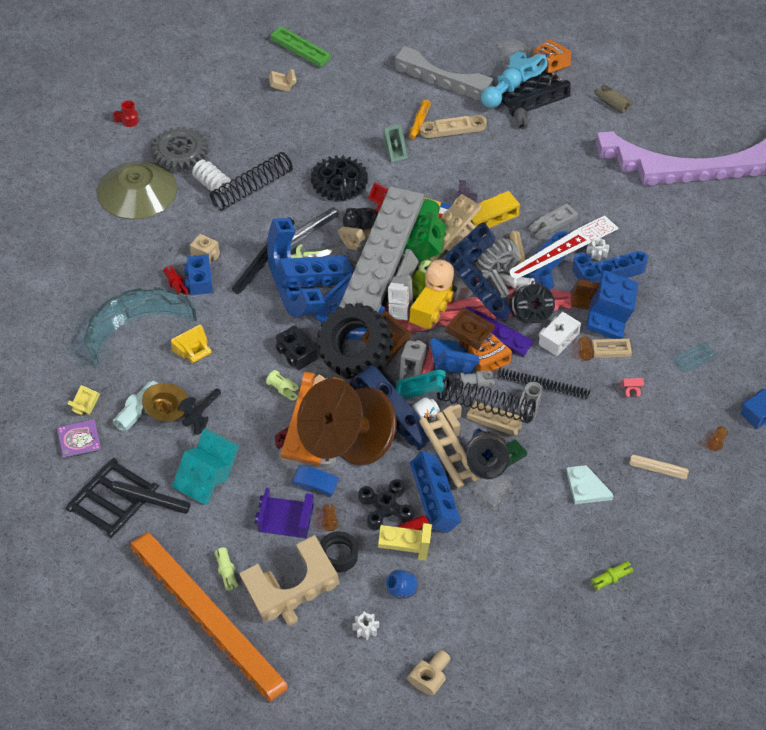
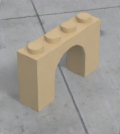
M315 535L296 544L298 553L307 568L306 577L298 586L291 589L275 588L267 581L259 564L239 573L263 622L274 620L285 611L294 610L303 602L311 601L317 595L325 591H331L340 584L334 567Z

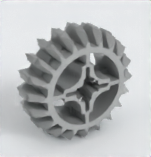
M508 238L497 239L492 246L480 255L474 265L481 274L492 272V270L496 269L498 274L509 275L510 270L517 266L521 253L517 245Z

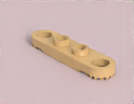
M474 115L472 117L463 116L435 120V122L427 121V123L424 122V124L420 125V134L425 138L479 132L486 129L487 119L481 115Z

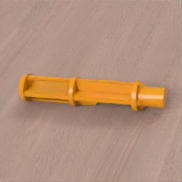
M428 100L421 102L414 120L415 123L409 130V138L411 140H414L416 135L419 134L420 125L424 122L427 112L431 107V103Z

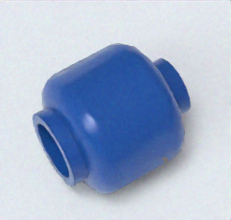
M394 570L386 579L387 591L394 597L410 598L416 592L417 578L409 571Z

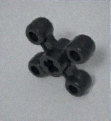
M347 208L343 215V225L349 228L356 226L358 228H373L379 212L376 209L373 211L372 208Z
M400 479L392 480L389 484V490L380 494H376L369 486L360 488L358 492L359 501L364 505L372 504L376 508L367 517L369 529L379 530L380 526L383 525V518L389 517L392 514L397 516L402 523L413 519V508L410 505H399L396 502V499L401 497L405 491V485Z

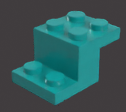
M208 428L203 429L197 447L184 451L172 487L204 505L208 504L215 485L228 480L240 445Z

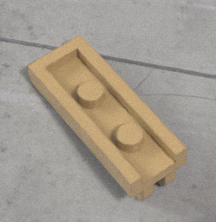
M475 401L472 407L477 406V401ZM480 403L479 409H483L484 404ZM487 405L486 411H490L491 406ZM494 407L493 412L497 413L498 408ZM471 408L467 413V419L515 437L522 428L523 422L520 419L517 421L513 417L508 419L506 415L501 417L499 413L493 415L492 411L486 413L485 410L479 411L478 408ZM500 410V414L504 415L505 411ZM507 412L508 417H511L512 413Z

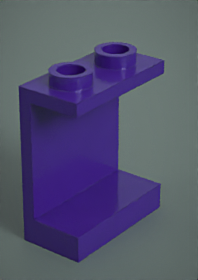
M265 488L264 495H261L259 499L260 512H256L255 516L258 532L307 539L314 508V494L306 493L304 502L272 498L270 497V488Z

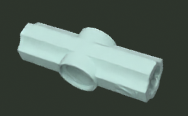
M149 381L137 395L132 394L127 399L124 409L113 419V424L117 429L127 432L139 418L145 417L146 411L142 406L143 393L149 386L158 384L157 382Z

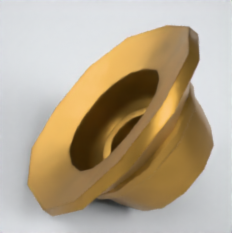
M159 383L149 386L143 393L142 406L146 413L156 420L171 422L181 418L185 413L184 411H178V406L182 400L188 397L182 388L172 383Z

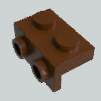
M578 279L570 291L571 306L589 310L590 300L598 290L600 283Z

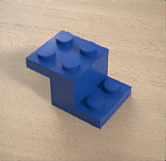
M604 270L601 274L599 288L590 300L585 329L611 339H622L625 323L635 309L638 282Z

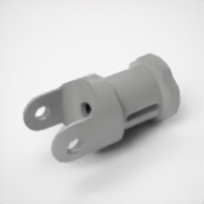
M476 371V373L472 374L460 373V381L462 380L464 384L463 389L468 382L471 387L476 384L477 388L495 385L493 379H487L493 376L492 371Z

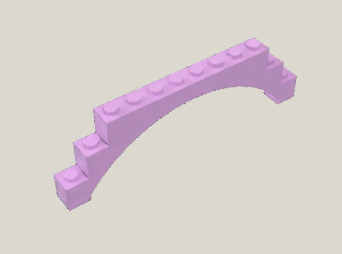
M614 131L597 133L596 147L600 159L617 157L621 172L639 171L643 185L653 186L675 182L687 183L709 179L721 180L743 176L755 177L766 174V139L749 149L731 155L693 159L667 156L645 150L615 135Z

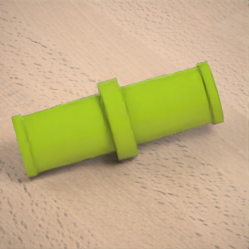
M626 560L614 568H607L604 573L590 579L591 584L595 583L596 585L593 587L598 591L611 583H617L618 579L633 573V568H626L631 565Z

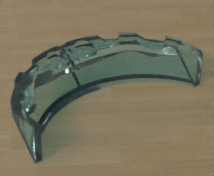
M154 287V290L132 289L110 298L101 305V309L95 315L91 316L84 337L86 348L95 368L99 367V355L104 343L121 326L135 319L151 315L179 316L195 323L197 322L194 305L186 295L180 292L176 294L165 291L164 288Z

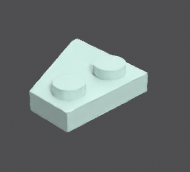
M586 465L568 467L566 469L574 504L613 500L612 492Z

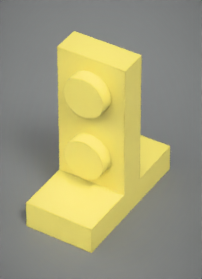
M424 523L422 531L381 525L378 548L418 553V560H426L432 524Z

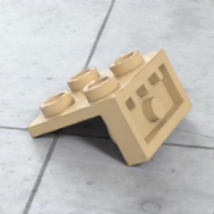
M341 227L337 231L348 249L357 250L361 246L360 242L370 235L372 228L363 231L356 228Z

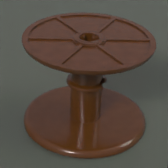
M325 379L311 387L302 399L297 415V431L304 448L315 457L332 459L341 456L344 460L354 465H369L379 460L391 446L396 431V414L389 398L378 389L363 387L355 390L343 380Z

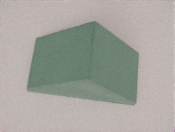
M401 124L384 128L383 145L390 161L395 162L408 159Z

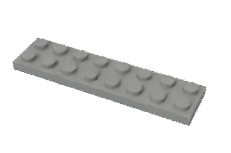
M389 187L340 303L342 308H345V304L351 303L355 306L356 303H362L364 306L368 305L379 312L425 200L424 194Z

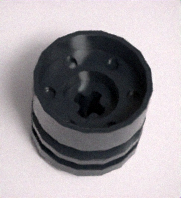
M523 285L512 293L509 307L512 315L522 323H541L553 314L555 299L552 292L543 285ZM531 301L536 302L537 306L531 305Z
M483 431L474 435L468 443L466 454L467 465L470 471L482 479H495L502 475L509 463L508 445L505 439L492 431ZM486 449H490L489 457L485 456Z

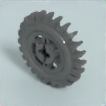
M176 127L175 130L170 128V131L165 130L163 134L160 133L154 139L151 153L153 159H156V163L159 164L160 162L161 167L166 164L167 170H169L171 165H173L174 171H176L177 166H180L181 171H183L184 165L190 170V164L195 166L196 161H200L202 158L206 159L208 143L203 134L197 130L193 131L192 128L188 130L186 127H182V129Z

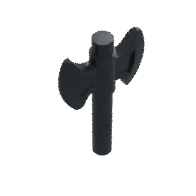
M215 388L198 406H195L196 399L194 397L186 398L179 404L178 411H184L187 414L182 424L188 427L193 423L195 435L201 434L202 430L206 428L209 418L208 416H202L203 411L221 394V391Z

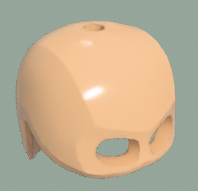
M434 260L431 262L426 270V285L436 291L448 289L454 277L453 266L445 260Z

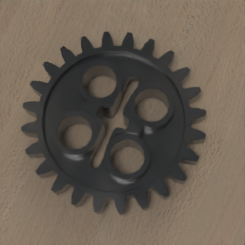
M335 155V159L328 156L327 161L322 159V163L317 162V167H313L311 184H313V189H316L317 194L321 193V197L327 195L328 200L332 197L334 201H337L338 198L344 201L346 197L351 200V196L357 197V193L362 194V189H366L368 172H366V167H362V162L357 164V159L352 161L351 156L345 159L344 155L341 158Z

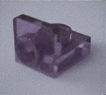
M459 180L458 197L463 194L477 202V194L470 193V188H466V180Z

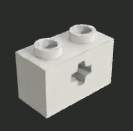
M562 312L558 317L555 316L547 328L544 327L540 331L539 345L558 356L579 335L581 323Z

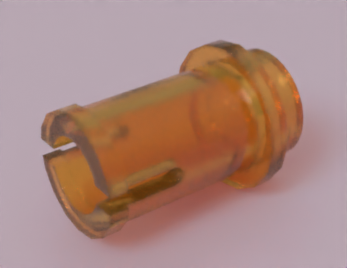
M582 336L578 340L580 346L579 356L582 360L588 361L592 359L594 351L591 349V339L588 336Z
M722 426L716 428L713 437L708 440V447L712 451H719L723 448V441L728 435V430Z
M326 504L322 507L324 516L322 526L327 531H334L338 526L335 514L336 509L331 504V510H329V504Z

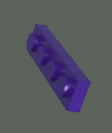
M469 306L466 307L467 310L496 325L492 334L513 353L525 357L533 344V340Z

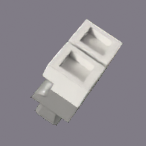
M410 275L393 277L388 287L389 314L395 319L408 320L409 309L413 305L412 279Z

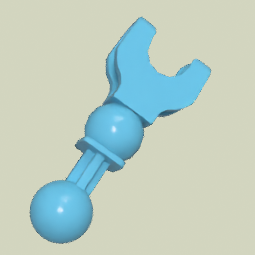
M516 52L509 59L510 65L508 69L503 71L501 76L497 77L498 85L496 87H487L482 91L480 96L482 104L487 108L497 107L502 101L503 92H513L520 85L521 81L525 82L527 79L541 74L546 69V56L536 54L531 58H527L525 52Z

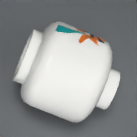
M426 397L411 406L421 419L426 418L428 423L437 419L435 415L440 412L437 403L433 399L430 400Z

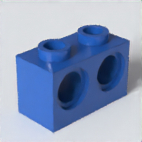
M209 254L187 256V264H184L185 275H189V278H185L186 288L190 289L191 295L213 293Z

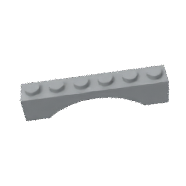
M406 46L403 47L395 58V69L399 72L407 73L431 84L434 83L442 86L444 89H450L474 100L481 101L482 91L487 87L493 86L494 79L480 73L457 74L441 70L430 64L419 51Z

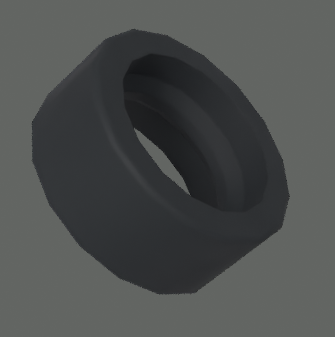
M341 531L331 532L324 536L320 541V545L325 553L327 548L333 544H344L351 550L350 556L345 559L335 560L328 557L335 571L341 573L353 568L358 559V545L354 537Z

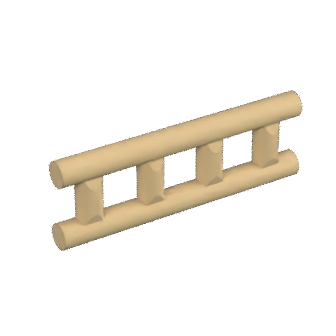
M437 413L435 415L437 421L428 423L426 418L421 419L419 423L458 489L464 486L462 480L471 477L473 482L479 481L481 478L470 471L467 465L466 453L443 413ZM442 427L447 437L438 440L433 430ZM452 444L456 454L448 456L443 446ZM461 460L466 470L457 473L452 463Z

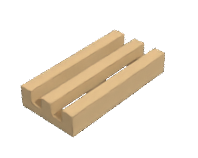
M630 339L592 340L591 342L594 358L632 356Z

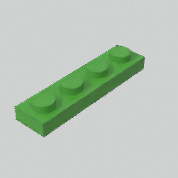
M282 26L271 34L272 41L320 68L331 60L330 53Z

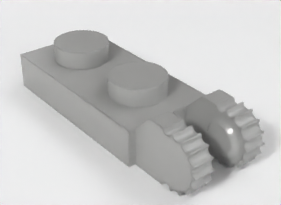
M565 204L539 218L528 229L531 233L539 230L535 235L539 240L577 220L578 213L568 204Z

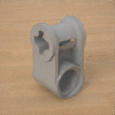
M529 382L525 386L515 415H519L523 398L526 397L527 402L532 398L536 401V410L532 419L533 421L535 420L542 396V386L539 383ZM524 400L523 405H522L521 413H522L523 408H524V405H525V400ZM532 403L530 404L527 417L531 411Z

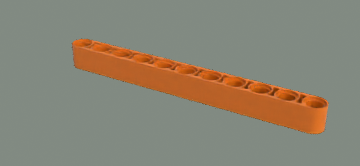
M149 532L144 533L130 543L132 551L139 555L137 557L146 567L149 566L151 568L150 571L159 581H163L162 585L171 595L174 594L176 596L175 599L184 609L187 608L189 610V615L197 623L200 622V627L209 637L212 636L215 639L213 641L223 652H227L226 656L236 667L239 666L241 668L240 671L249 681L252 680L255 683L253 686L263 696L268 698V702H272L288 690L286 682Z

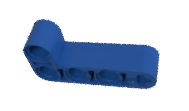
M566 231L557 232L532 256L569 233ZM570 253L522 277L534 278L535 284L543 285L551 290L554 287L551 271Z
M635 251L593 263L588 254L581 252L574 256L572 270L577 280H588L600 283L601 274L604 270L629 278L645 272L648 256L642 251Z

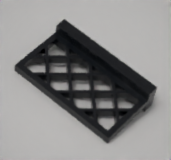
M543 71L541 74L531 77L525 82L521 81L519 86H522V88H515L513 91L519 93V95L511 94L512 92L502 93V102L509 108L510 115L514 117V112L518 108H523L528 112L571 97V82L568 80L563 81L555 72L547 73Z

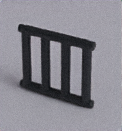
M112 458L65 507L67 511H74L106 531V535L109 538H112L145 502L118 494L132 503L125 512L92 491L99 483L110 490L113 484L105 476L111 470H114L144 489L155 492L159 487L157 483L153 482L151 484L118 464L116 458ZM87 497L118 516L119 519L112 526L79 504Z

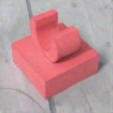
M643 378L621 380V388H627L625 390L626 397H630V390L636 392V397L640 396L641 391L639 388L644 386Z

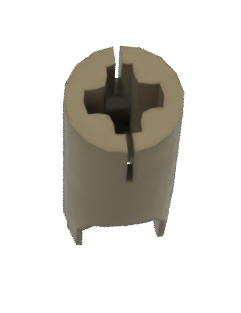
M602 85L601 90L598 88L594 90V94L622 113L628 111L632 105L630 99L607 85Z

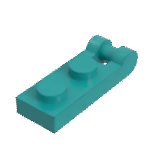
M434 370L397 381L396 391L404 400L434 391L442 392L444 390L443 380L445 379L446 372Z

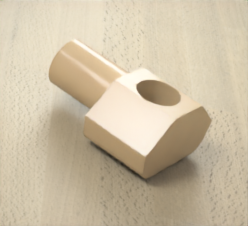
M438 650L429 663L420 660L408 675L407 680L426 695L434 696L446 680L442 670L451 660L450 656L445 651ZM430 677L431 680L425 681L421 678Z

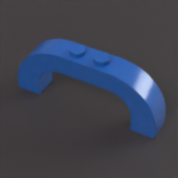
M290 218L273 219L268 233V262L284 307L292 317L316 316L321 312L325 304L319 288H281L275 268L279 259L291 258V243L296 231Z

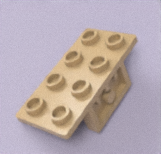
M463 194L454 201L440 218L446 225L441 254L445 249L449 252L475 228L471 219L482 207ZM440 255L428 259L433 262L434 260H437Z

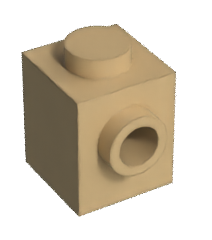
M199 234L190 244L191 256L209 254L210 263L213 260H217L220 255L218 241Z

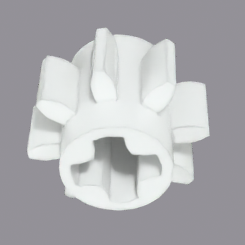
M596 238L588 244L586 254H590L591 259L594 258L600 261L603 257L607 258L609 245H606L605 240Z
M363 612L360 616H355L356 623L352 624V629L357 631V638L362 636L368 640L369 636L377 635L376 629L379 628V621H374L375 614L370 615Z

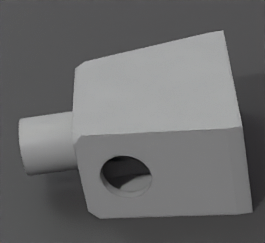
M407 341L401 356L399 380L421 374L426 354V344L422 341ZM415 364L413 368L414 371H411L409 369V365Z

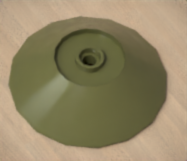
M133 161L110 169L101 178L97 188L99 203L107 212L119 218L136 220L150 218L163 212L174 201L178 189L175 177L167 168L161 167V165L154 162Z

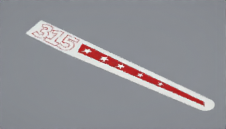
M606 216L598 218L510 270V275L513 278H520L619 228Z

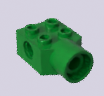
M431 199L424 200L403 251V254H405L406 249H410L419 262L440 255L442 252L446 225L438 218L440 206L437 202Z

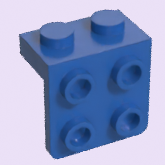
M432 338L429 342L436 370L470 374L480 362L478 355L466 353V350L463 349L464 344L460 347L458 342Z

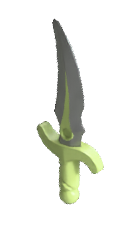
M342 242L328 247L309 249L303 253L300 252L302 249L300 244L296 248V254H292L291 258L324 257L337 250L342 245Z

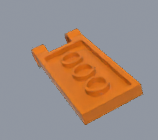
M305 371L281 451V458L320 466L322 459L313 456L304 448L297 431V415L300 404L305 394L313 387L315 373Z

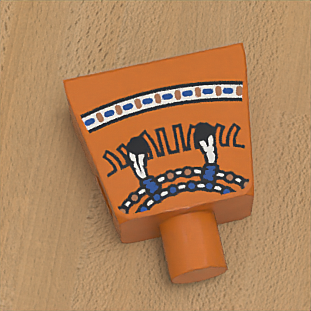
M551 39L533 50V56L536 54L546 56L547 67L544 71L547 73L571 65V51Z
M493 334L487 338L478 350L471 346L468 348V354L479 356L480 362L475 367L476 371H494L511 363L512 351Z

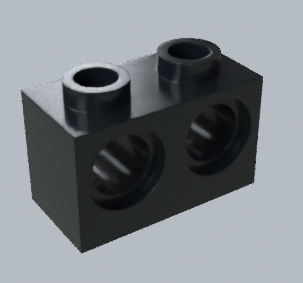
M295 325L276 335L275 346L280 354H284L289 365L295 366L298 371L317 360V349Z

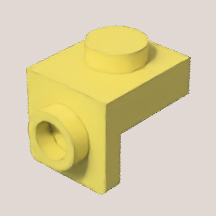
M81 385L74 401H68L67 404L72 406L71 411L82 415L85 412L90 415L100 393Z

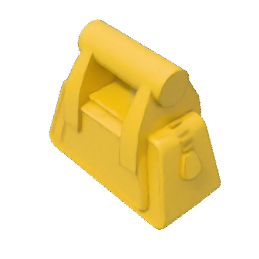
M198 325L171 340L172 352L183 359L187 358L192 364L212 353L211 349L207 347L208 341L202 325Z

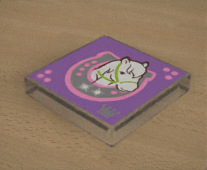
M95 419L56 427L63 462L103 453Z

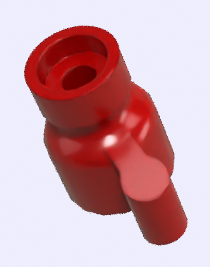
M126 100L121 104L122 111L113 112V120L116 123L122 122L125 127H134L139 123L138 113L135 110V103L131 100Z

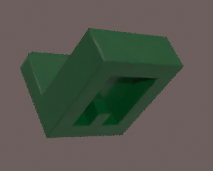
M516 439L507 443L509 467L526 457L527 451Z

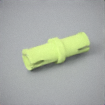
M219 548L214 554L219 565L218 572L222 575L225 589L231 590L234 589V586L237 588L238 582L234 574L235 567L230 562L227 548Z

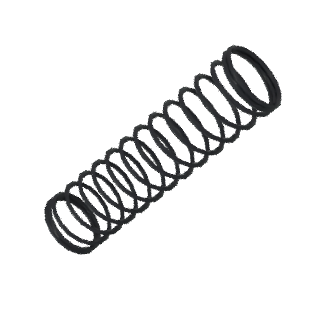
M280 152L274 158L271 157L268 161H264L263 164H258L252 170L242 173L241 177L237 176L230 183L227 182L224 186H220L219 189L212 190L210 192V199L216 208L219 207L214 196L216 194L222 204V209L218 210H225V206L229 208V201L231 202L226 193V189L234 200V203H231L235 204V195L231 186L239 195L237 201H241V192L238 189L237 183L245 193V196L242 195L243 198H246V192L252 195V186L248 176L256 186V190L253 189V191L257 192V182L253 173L261 182L262 187L259 185L258 187L263 188V180L259 170L267 180V184L264 183L265 185H268V179L270 182H274V177L279 179V173L284 176L285 171L287 173L292 172L293 165L290 158L284 152ZM281 158L286 162L289 170L286 171L284 169L285 166L283 165ZM275 160L282 167L284 174H281L275 164ZM270 164L275 168L278 177H275V175L273 174L270 168ZM260 165H263V171L259 168ZM264 167L270 172L273 181L268 178ZM237 178H241V184L237 181ZM242 179H243V180L247 183V185L249 186V189H250V192H251V193H249V192L246 190V188L244 187V184H243ZM232 181H235L236 187L231 184ZM226 184H230V190L226 187ZM221 187H224L225 194L220 190ZM220 192H221V193L224 195V197L226 198V200H227V202H228V206L224 203V200H223V198L221 197Z
M446 376L443 380L444 385L446 382V389L444 395L442 391V398H440V392H437L438 400L450 401L452 404L457 402L459 404L458 400L463 391V402L460 405L464 404L466 408L469 406L472 409L478 408L479 411L485 410L486 413L492 411L493 415L499 413L501 417L506 415L508 419L513 417L514 420L520 419L521 422L527 424L532 421L536 410V401L531 398L527 402V398L524 397L520 405L519 418L516 419L514 414L520 402V396L517 395L513 402L512 416L508 417L507 412L511 407L513 395L510 393L505 404V414L501 415L500 410L504 405L506 397L503 391L498 402V412L494 413L493 408L497 403L499 394L498 390H495L491 399V410L486 411V406L491 398V388H488L485 393L484 408L479 409V404L484 396V386L480 387L477 394L476 384L473 385L470 392V383L468 382L463 390L464 384L461 380L456 389V379H453L450 384V379ZM455 381L454 390L452 392V395L450 396L451 387L453 382ZM462 382L461 391L457 398L458 388L460 383ZM469 384L468 393L464 400L465 390L467 385ZM476 386L473 400L471 401L472 392L474 387ZM483 388L482 396H481V399H480V401H479V403H478L479 394H480L481 389ZM456 389V401L452 402L451 398L454 395ZM490 390L489 398H488V401H487V403H486V396H487L488 391ZM496 391H497L496 400H495V403H494V405H493L494 395H495V393H496ZM470 392V404L467 406L465 405V401L467 400ZM503 393H504L503 402H502V405H501V407H500V401H501L502 395H503ZM477 394V406L472 407V403L475 400ZM510 395H511L510 404H509V407H508V409H507L508 400H509V397H510ZM517 397H518L517 406H516V409H515V411H514L515 402H516ZM524 400H525V405H524L523 411H522V413H521L522 405H523V402H524ZM532 403L531 411L527 417L530 404Z

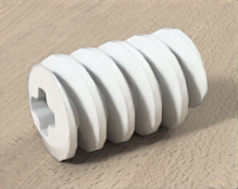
M200 160L193 167L192 175L210 191L219 189L220 186H224L227 182L230 183V178L221 173L209 161Z

